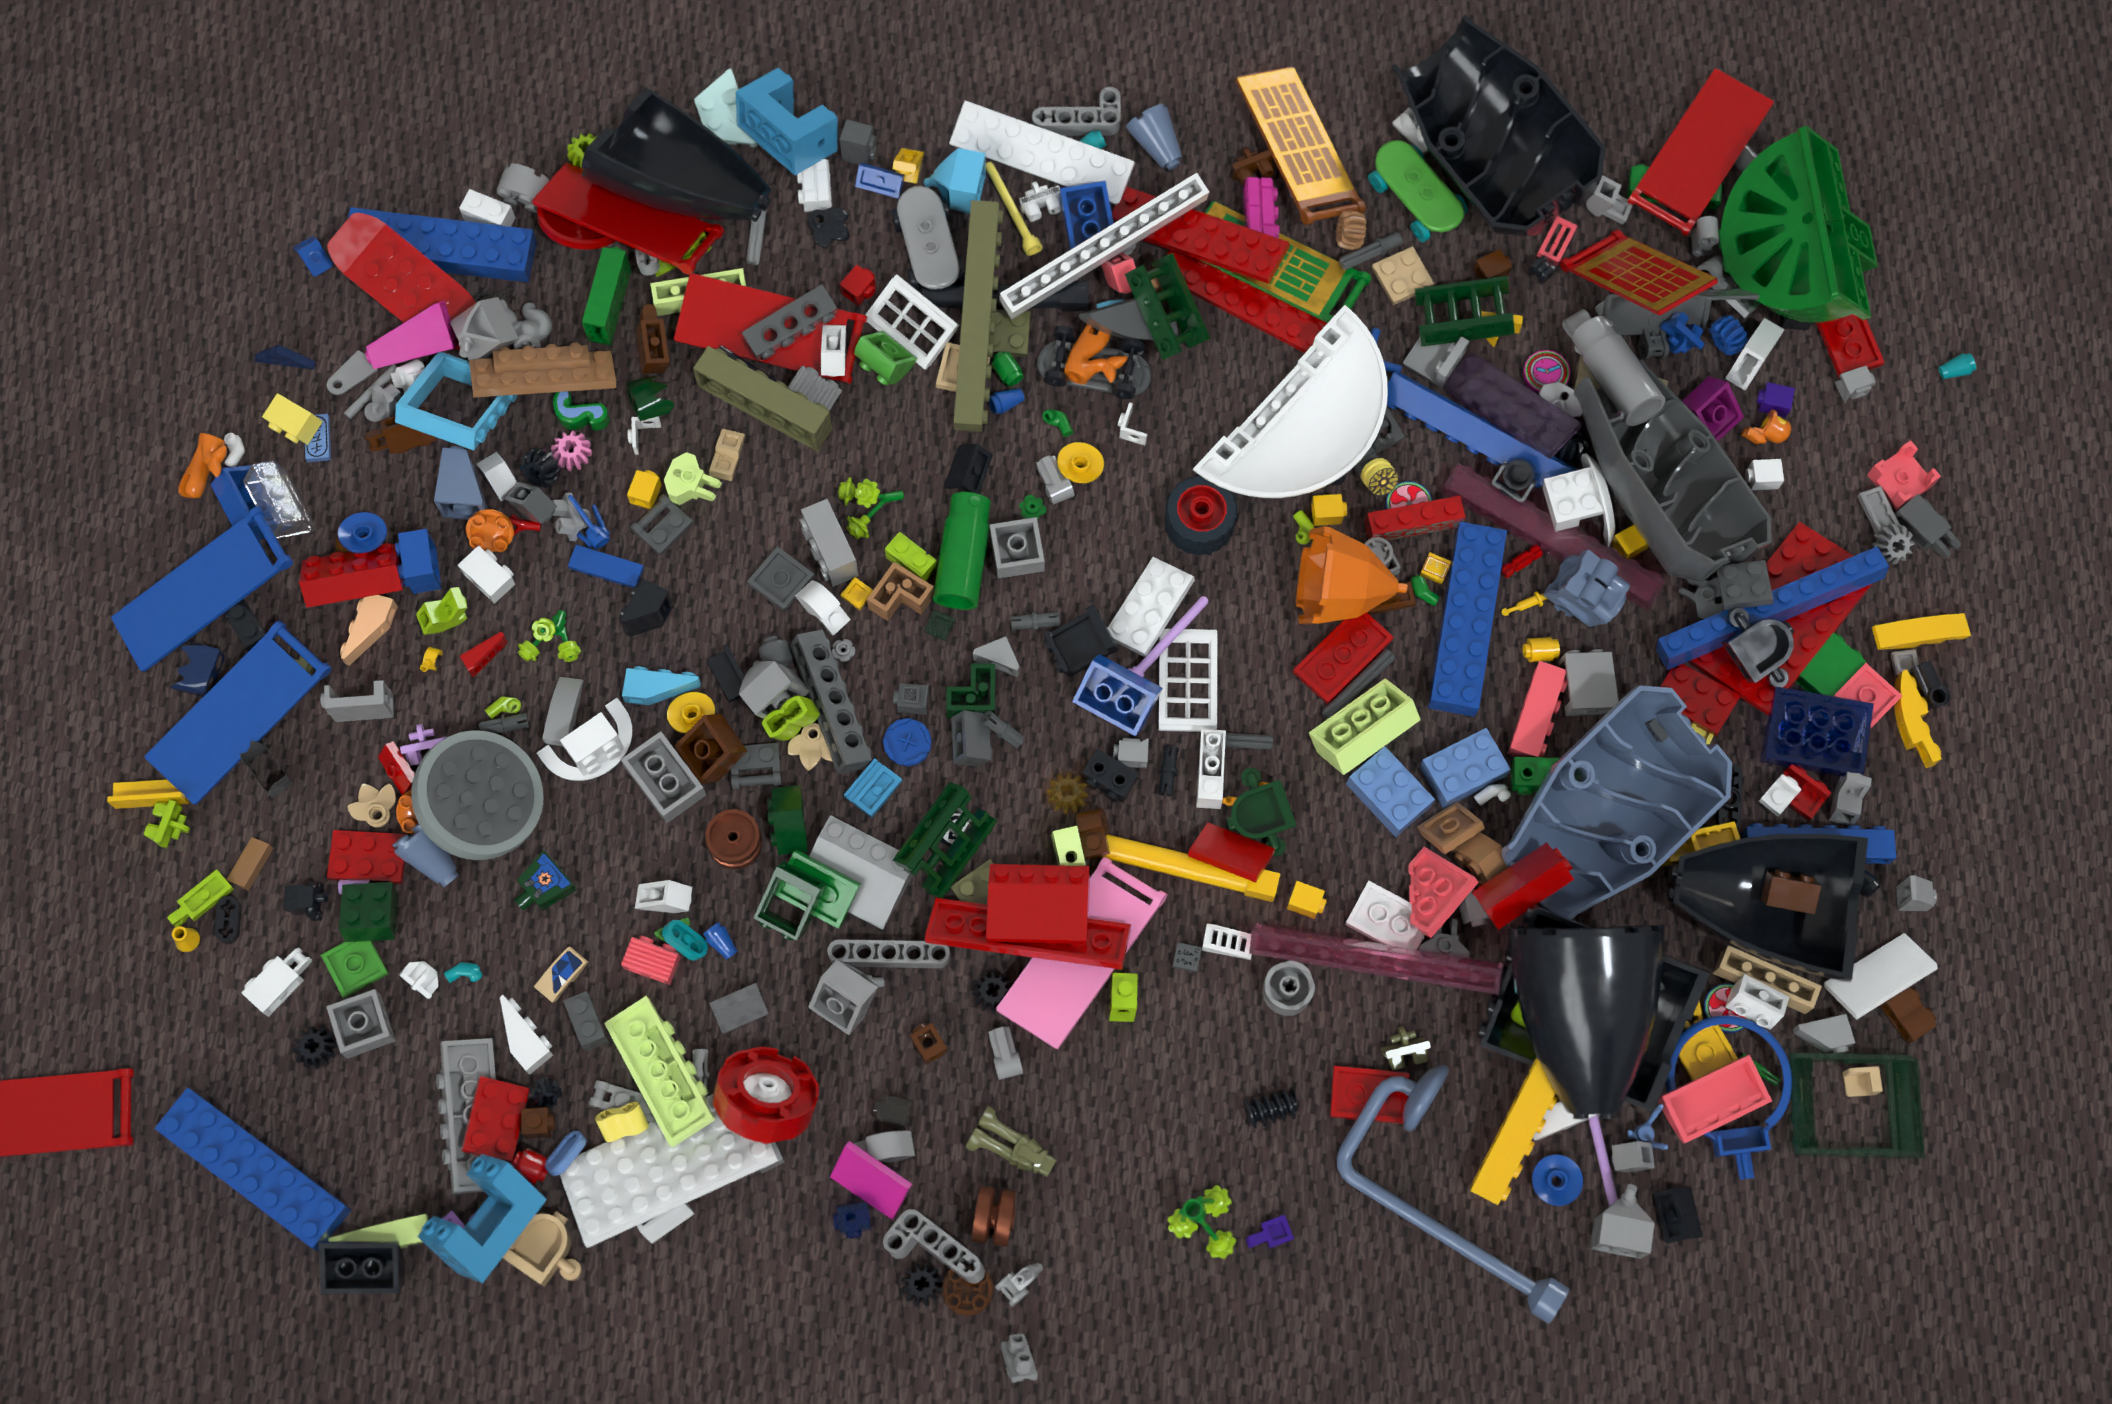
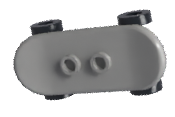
M914 186L907 189L899 198L897 209L891 210L896 233H903L912 269L907 270L910 285L916 290L919 289V284L928 289L936 290L950 286L957 278L959 282L965 281L964 263L962 258H957L947 222L950 221V215L946 199H940L936 192L928 187Z

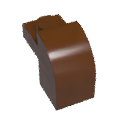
M1102 808L1077 813L1076 822L1081 836L1084 858L1091 859L1110 854L1107 834L1110 835L1106 812Z

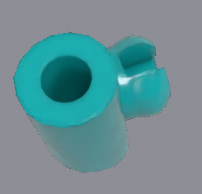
M461 962L444 972L449 983H452L461 976L469 977L472 982L482 978L480 967L477 964Z

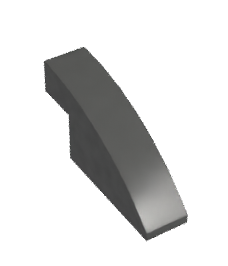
M1135 298L1079 314V318L1082 321L1108 335L1123 339L1153 340ZM1174 321L1170 325L1175 336H1178L1176 321Z

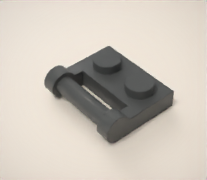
M662 494L658 498V502L637 523L634 522L629 528L656 553L662 556L694 522L672 503L666 495ZM665 508L670 511L649 533L644 531Z
M769 743L744 746L748 752L731 768L732 790L740 789L742 786L765 784L781 786L779 744ZM773 769V774L739 777V772Z

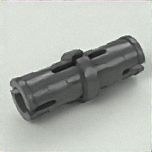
M1037 611L1029 615L1010 616L1012 631L1023 629L1038 631V628L1060 627L1059 613L1056 611L1037 614Z

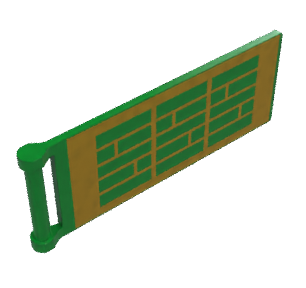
M1213 201L1205 212L1206 214L1245 227L1244 215L1216 201ZM1279 233V239L1288 241L1290 247L1270 284L1207 263L1326 323L1334 317L1329 314L1351 278H1354L1357 282L1343 306L1346 305L1350 310L1363 288L1368 286L1372 280L1371 275L1364 271H1357L1353 268L1343 270L1338 261Z

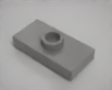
M1881 486L1858 494L1857 497L1875 534H1881L1880 527L1888 528V525L1892 523L1897 526L1900 525Z

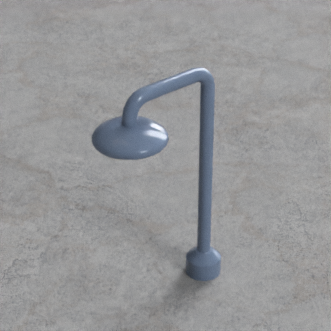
M1444 1064L1435 1066L1423 1074L1417 1083L1402 1076L1389 1077L1381 1081L1374 1089L1339 1148L1336 1160L1337 1169L1341 1177L1349 1185L1528 1296L1530 1312L1550 1324L1564 1302L1570 1288L1554 1278L1543 1279L1537 1282L1532 1281L1353 1168L1351 1161L1353 1154L1388 1096L1396 1091L1403 1092L1409 1096L1404 1106L1403 1124L1407 1131H1413L1422 1120L1448 1076L1449 1068Z

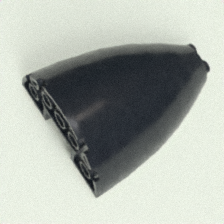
M647 87L626 107L620 126L615 131L606 127L586 148L581 168L584 170L581 175L587 181L614 194L654 209L688 217L717 220H753L756 222L762 211L765 212L771 202L768 196L772 189L732 147L709 128Z
M1775 834L1739 839L1680 856L1679 864H1673L1671 879H1676L1675 887H1670L1668 902H1673L1675 906L1699 924L1729 943L1760 958L1809 974L1851 982L1858 931H1855L1858 903L1864 880L1868 838L1831 834ZM1776 869L1790 872L1791 876L1799 877L1800 874H1807L1815 877V880L1821 885L1815 914L1767 906L1761 900L1767 871L1775 872Z
M1664 925L1508 929L1512 970L1522 1019L1533 1050L1549 1083L1566 1112L1573 1114V1119H1589V1114H1599L1600 1119L1615 1118V1113L1620 1111L1636 1079L1647 1052L1657 1017L1663 971Z

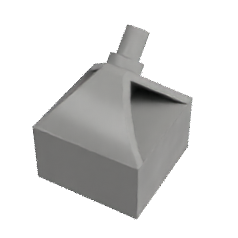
M498 297L478 301L450 321L459 340V355L461 357H468L469 360L492 358V351L508 347L519 339Z
M755 661L743 679L739 695L755 715L764 719L769 713L780 710L788 699L794 696L805 697L810 690L793 670L775 661Z
M836 960L821 976L808 1008L850 1035L864 1019L877 988L884 987V978L866 975L859 969Z
M1628 1184L1621 1198L1594 1218L1590 1244L1591 1250L1638 1259L1651 1254L1655 1223L1636 1203L1635 1194L1637 1187L1635 1185Z

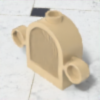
M557 1211L553 1215L536 1214L502 1257L544 1287L558 1268H560L562 1277L569 1281L578 1279L582 1273V1267L579 1262L574 1259L565 1260L570 1250L571 1236L565 1225L568 1219Z

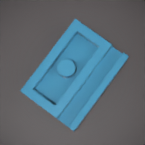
M874 758L846 791L844 798L851 801L853 805L872 819L903 781Z

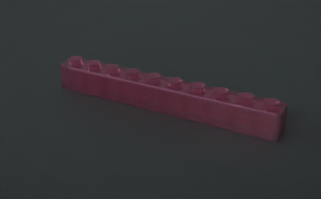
M1457 463L1443 486L1441 494L1448 498L1460 496L1462 505L1465 508L1507 530L1532 546L1538 545L1543 552L1560 562H1563L1566 556L1580 555L1582 551L1587 549L1600 559H1607L1613 562L1619 568L1617 575L1630 584V588L1626 593V599L1647 611L1666 581L1657 572L1644 569L1637 561L1621 556L1616 549L1600 544L1595 537L1584 535L1576 527L1555 532L1550 512L1538 509L1529 500L1518 502L1514 498H1509L1492 484V479L1476 474L1467 465L1462 466Z
M1256 924L1252 929L1249 954L1492 994H1499L1504 968L1502 963Z

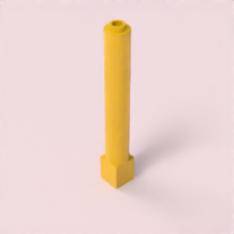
M1107 834L1110 854L1104 855L1101 858L1107 857L1112 861L1243 892L1245 896L1261 900L1274 901L1280 873L1264 870L1255 883L1191 858L1187 853Z

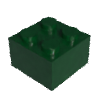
M393 882L342 884L339 931L345 942L395 940L398 894Z

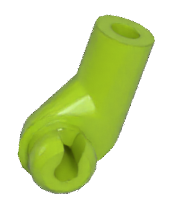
M1300 510L1293 516L1300 526L1296 534V540L1300 544L1305 545L1311 541L1308 535L1310 530L1314 528V525L1304 511Z
M502 696L484 711L493 719L500 712H519L521 703L516 698Z

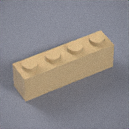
M1729 945L1721 951L1713 971L1714 975L1735 984L1746 974L1789 996L1787 1006L1804 1014H1807L1814 1008L1822 987Z

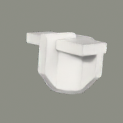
M415 359L396 368L395 371L390 373L394 386L396 388H403L405 393L425 369L424 364Z
M425 961L409 962L399 973V976L411 985V989L417 990L427 999H430L432 993L438 988L437 971Z

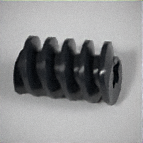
M1290 1087L1289 1095L1285 1089L1280 1090L1279 1097L1276 1092H1270L1269 1099L1263 1093L1260 1095V1102L1255 1096H1251L1250 1104L1243 1098L1247 1120L1254 1129L1257 1128L1258 1120L1261 1121L1263 1126H1266L1267 1118H1270L1273 1124H1276L1277 1116H1280L1283 1122H1285L1288 1113L1293 1120L1296 1119L1298 1103L1293 1087Z

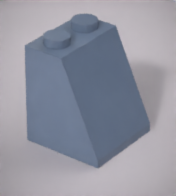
M459 446L442 448L434 502L443 518L468 520L474 513L488 509L473 462L467 450Z

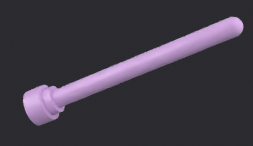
M1205 596L1200 597L1138 666L1128 668V670L1144 677L1143 673L1208 604V598Z
M1597 1115L1589 1119V1124L1608 1205L1611 1206L1618 1198Z

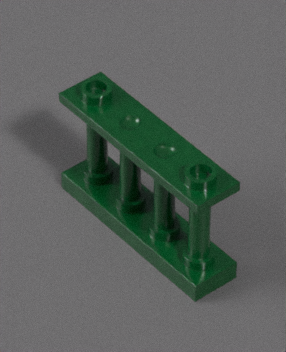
M1173 253L1152 262L1153 269L1150 271H1146L1145 266L1142 265L1125 273V277L1162 360L1182 352L1180 344L1186 342L1188 348H1191L1211 339ZM1155 278H1158L1163 291L1156 293L1151 282ZM1166 299L1172 310L1167 315L1161 304V301ZM1174 321H1177L1182 332L1178 336H1175L1170 325Z
M1508 276L1416 288L1417 306L1424 305L1426 325H1419L1421 347L1458 342L1461 336L1469 341L1514 335L1513 313L1505 314L1503 295L1509 294ZM1493 296L1496 315L1482 317L1479 298ZM1470 299L1472 318L1458 320L1456 301ZM1447 302L1449 322L1435 323L1433 304Z

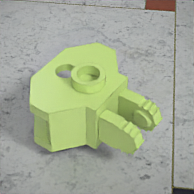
M687 452L673 459L664 478L669 499L677 505H681L692 498L697 500L698 497L713 501L716 495L711 491L703 489V485L705 484L713 488L721 486V482L718 479L705 475L704 470L699 469L695 455Z

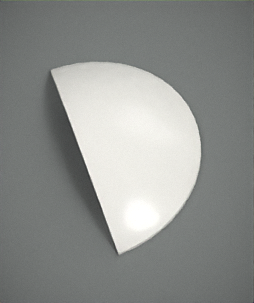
M1344 305L1316 335L1313 345L1298 360L1295 368L1240 427H1237L1227 438L1223 436L1194 467L1193 471L1221 488L1260 498H1285L1310 493L1333 483L1348 473L1364 457L1376 439L1384 419L1388 395L1386 370L1380 350L1373 336L1357 315Z

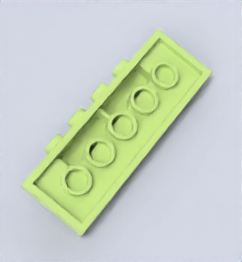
M647 996L643 997L604 1023L671 1147H675L716 1120L705 1097L708 1094L707 1088L701 1080L696 1081L694 1077L697 1073L696 1068L690 1060L685 1061L683 1054L686 1053L685 1048L679 1040L675 1042L672 1034L675 1033L674 1028L668 1020L664 1022L660 1018L650 998Z

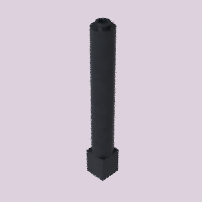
M1074 281L1031 308H1061V311H1088L1089 281ZM950 285L936 290L928 289L922 286V289H917L919 293L938 308H963L964 285ZM998 285V291L993 290V298L997 299L996 308H1004L999 301L1000 293L1013 285Z

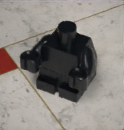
M308 882L307 886H285L283 910L295 915L305 913L312 921L322 920L323 917H320V915H323L320 910L321 903L328 902L329 899L326 892L322 893L324 891L322 889L324 884Z

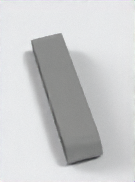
M835 940L828 946V956L832 964L839 960L853 967L943 968L950 961L948 946L925 943V941ZM837 948L846 950V954L842 958H835L833 952ZM861 949H869L871 955L866 959L858 957V952ZM887 949H893L896 955L892 959H885L882 956L883 952ZM911 950L920 951L921 955L918 959L912 960L907 956ZM936 950H942L946 953V956L942 960H935L932 954Z

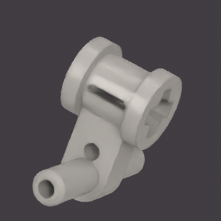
M1040 1263L1025 1266L1016 1275L1011 1272L995 1288L1003 1292L1010 1301L1009 1305L1013 1307L1029 1293L1026 1287L1042 1272L1043 1266Z

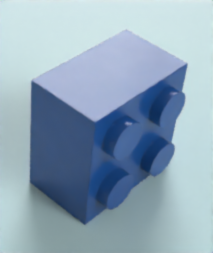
M421 529L398 533L399 542L395 543L397 555L398 557L401 556L402 564L398 565L400 578L404 579L405 586L409 587L413 594L442 589L436 544L428 530Z

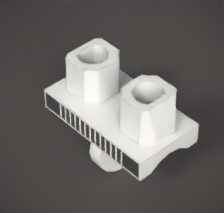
M1035 181L1031 183L1032 190L1025 192L1026 197L1020 198V211L1022 214H1026L1030 222L1040 219V208L1046 206L1052 215L1061 212L1059 186L1048 189L1047 185L1039 187Z

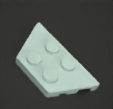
M729 69L694 99L699 117L704 126L713 131L727 144L737 145V143L749 144L750 147H757V142L737 126L735 91L738 90L732 70Z

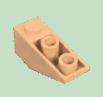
M374 595L359 600L357 605L358 614L356 619L350 623V635L347 642L343 643L340 651L341 658L346 665L350 666L390 629L398 608L393 599Z

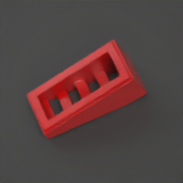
M499 632L463 653L460 658L471 676H476L508 641L503 632Z

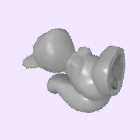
M501 299L500 302L519 338L513 343L514 349H522L524 346L540 348V341L548 337L552 330V322L548 314L540 309H534L535 305L528 302L522 307V315L526 320L518 321L515 313L508 308L506 301Z

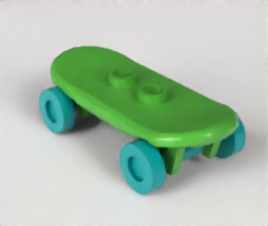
M1394 140L1385 143L1379 149L1375 162L1377 170L1368 175L1369 182L1380 194L1386 191L1389 186L1417 218V220L1411 223L1410 227L1412 233L1420 242L1424 243L1430 239L1429 230L1431 232H1447L1456 228L1462 222L1464 214L1468 212L1466 203L1458 194H1454L1429 166L1417 146L1410 145L1405 141Z

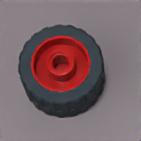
M1202 476L1189 477L1179 482L1170 492L1165 509V530L1170 541L1178 549H1182L1188 554L1208 555L1219 551L1229 542L1234 532L1238 509L1234 494L1204 479Z

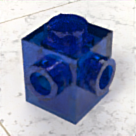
M867 1202L837 1207V1214L833 1215L835 1230L840 1229L841 1235H846L847 1239L861 1237V1232L872 1230Z

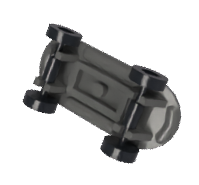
M1055 327L1053 337L1057 340L1046 345L1040 351L1037 358V368L1044 381L1056 387L1068 385L1111 393L1121 399H1133L1135 396L1143 393L1149 387L1151 381L1150 367L1139 356L1144 353L1145 344L1137 339H1124L1121 350L1105 347L1101 352L1089 359H1107L1113 356L1128 357L1125 364L1116 369V377L1112 383L1108 381L1103 372L1096 373L1086 384H1077L1068 380L1064 369L1077 337V331L1071 327Z

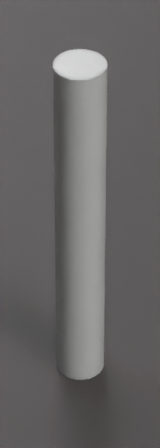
M392 364L344 412V415L351 420L372 399V388L376 385L383 388L392 379L390 373L398 367Z

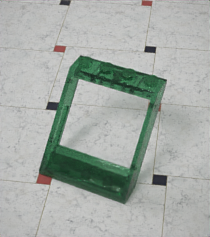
M1789 1053V1064L1792 1074L1790 1096L1792 1111L1790 1118L1794 1131L1792 1146L1795 1154L1805 1157L1925 1159L1917 1058L1908 1055ZM1813 1062L1885 1064L1891 1149H1818V1141L1815 1135L1812 1086Z

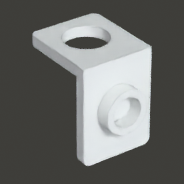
M1129 402L1126 413H1121L1118 426L1121 427L1120 438L1145 446L1147 434L1127 428L1133 409V403Z
M659 416L640 421L638 417H631L632 429H628V441L632 443L635 455H639L638 429L661 427ZM651 421V422H654V423L646 424V423H643V422Z

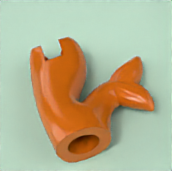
M1087 324L1070 351L1064 373L1068 376L1069 381L1077 384H1086L1096 373L1103 372L1108 381L1112 383L1116 377V369L1122 367L1128 357L1113 356L1107 359L1089 360L1105 348L1111 335L1101 331L1095 335L1096 329Z
M200 433L198 447L179 484L178 493L181 496L193 499L200 498L204 492L209 472L215 477H219L221 462L227 454L224 440L209 434Z

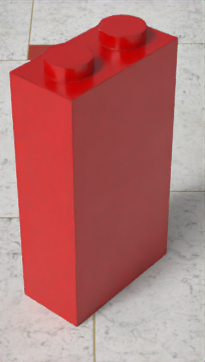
M1546 842L1472 891V893L1499 930L1525 913L1528 907L1532 908V906L1537 905L1573 881L1574 878L1569 872L1573 868L1557 847L1552 849Z

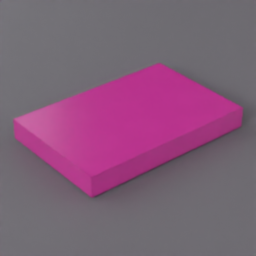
M850 1141L845 1145L830 1178L892 1220L897 1215L912 1186L909 1181Z

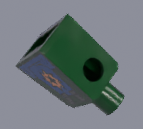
M542 851L519 877L518 883L525 891L516 897L514 901L522 911L534 902L543 911L574 893L577 889L545 851Z

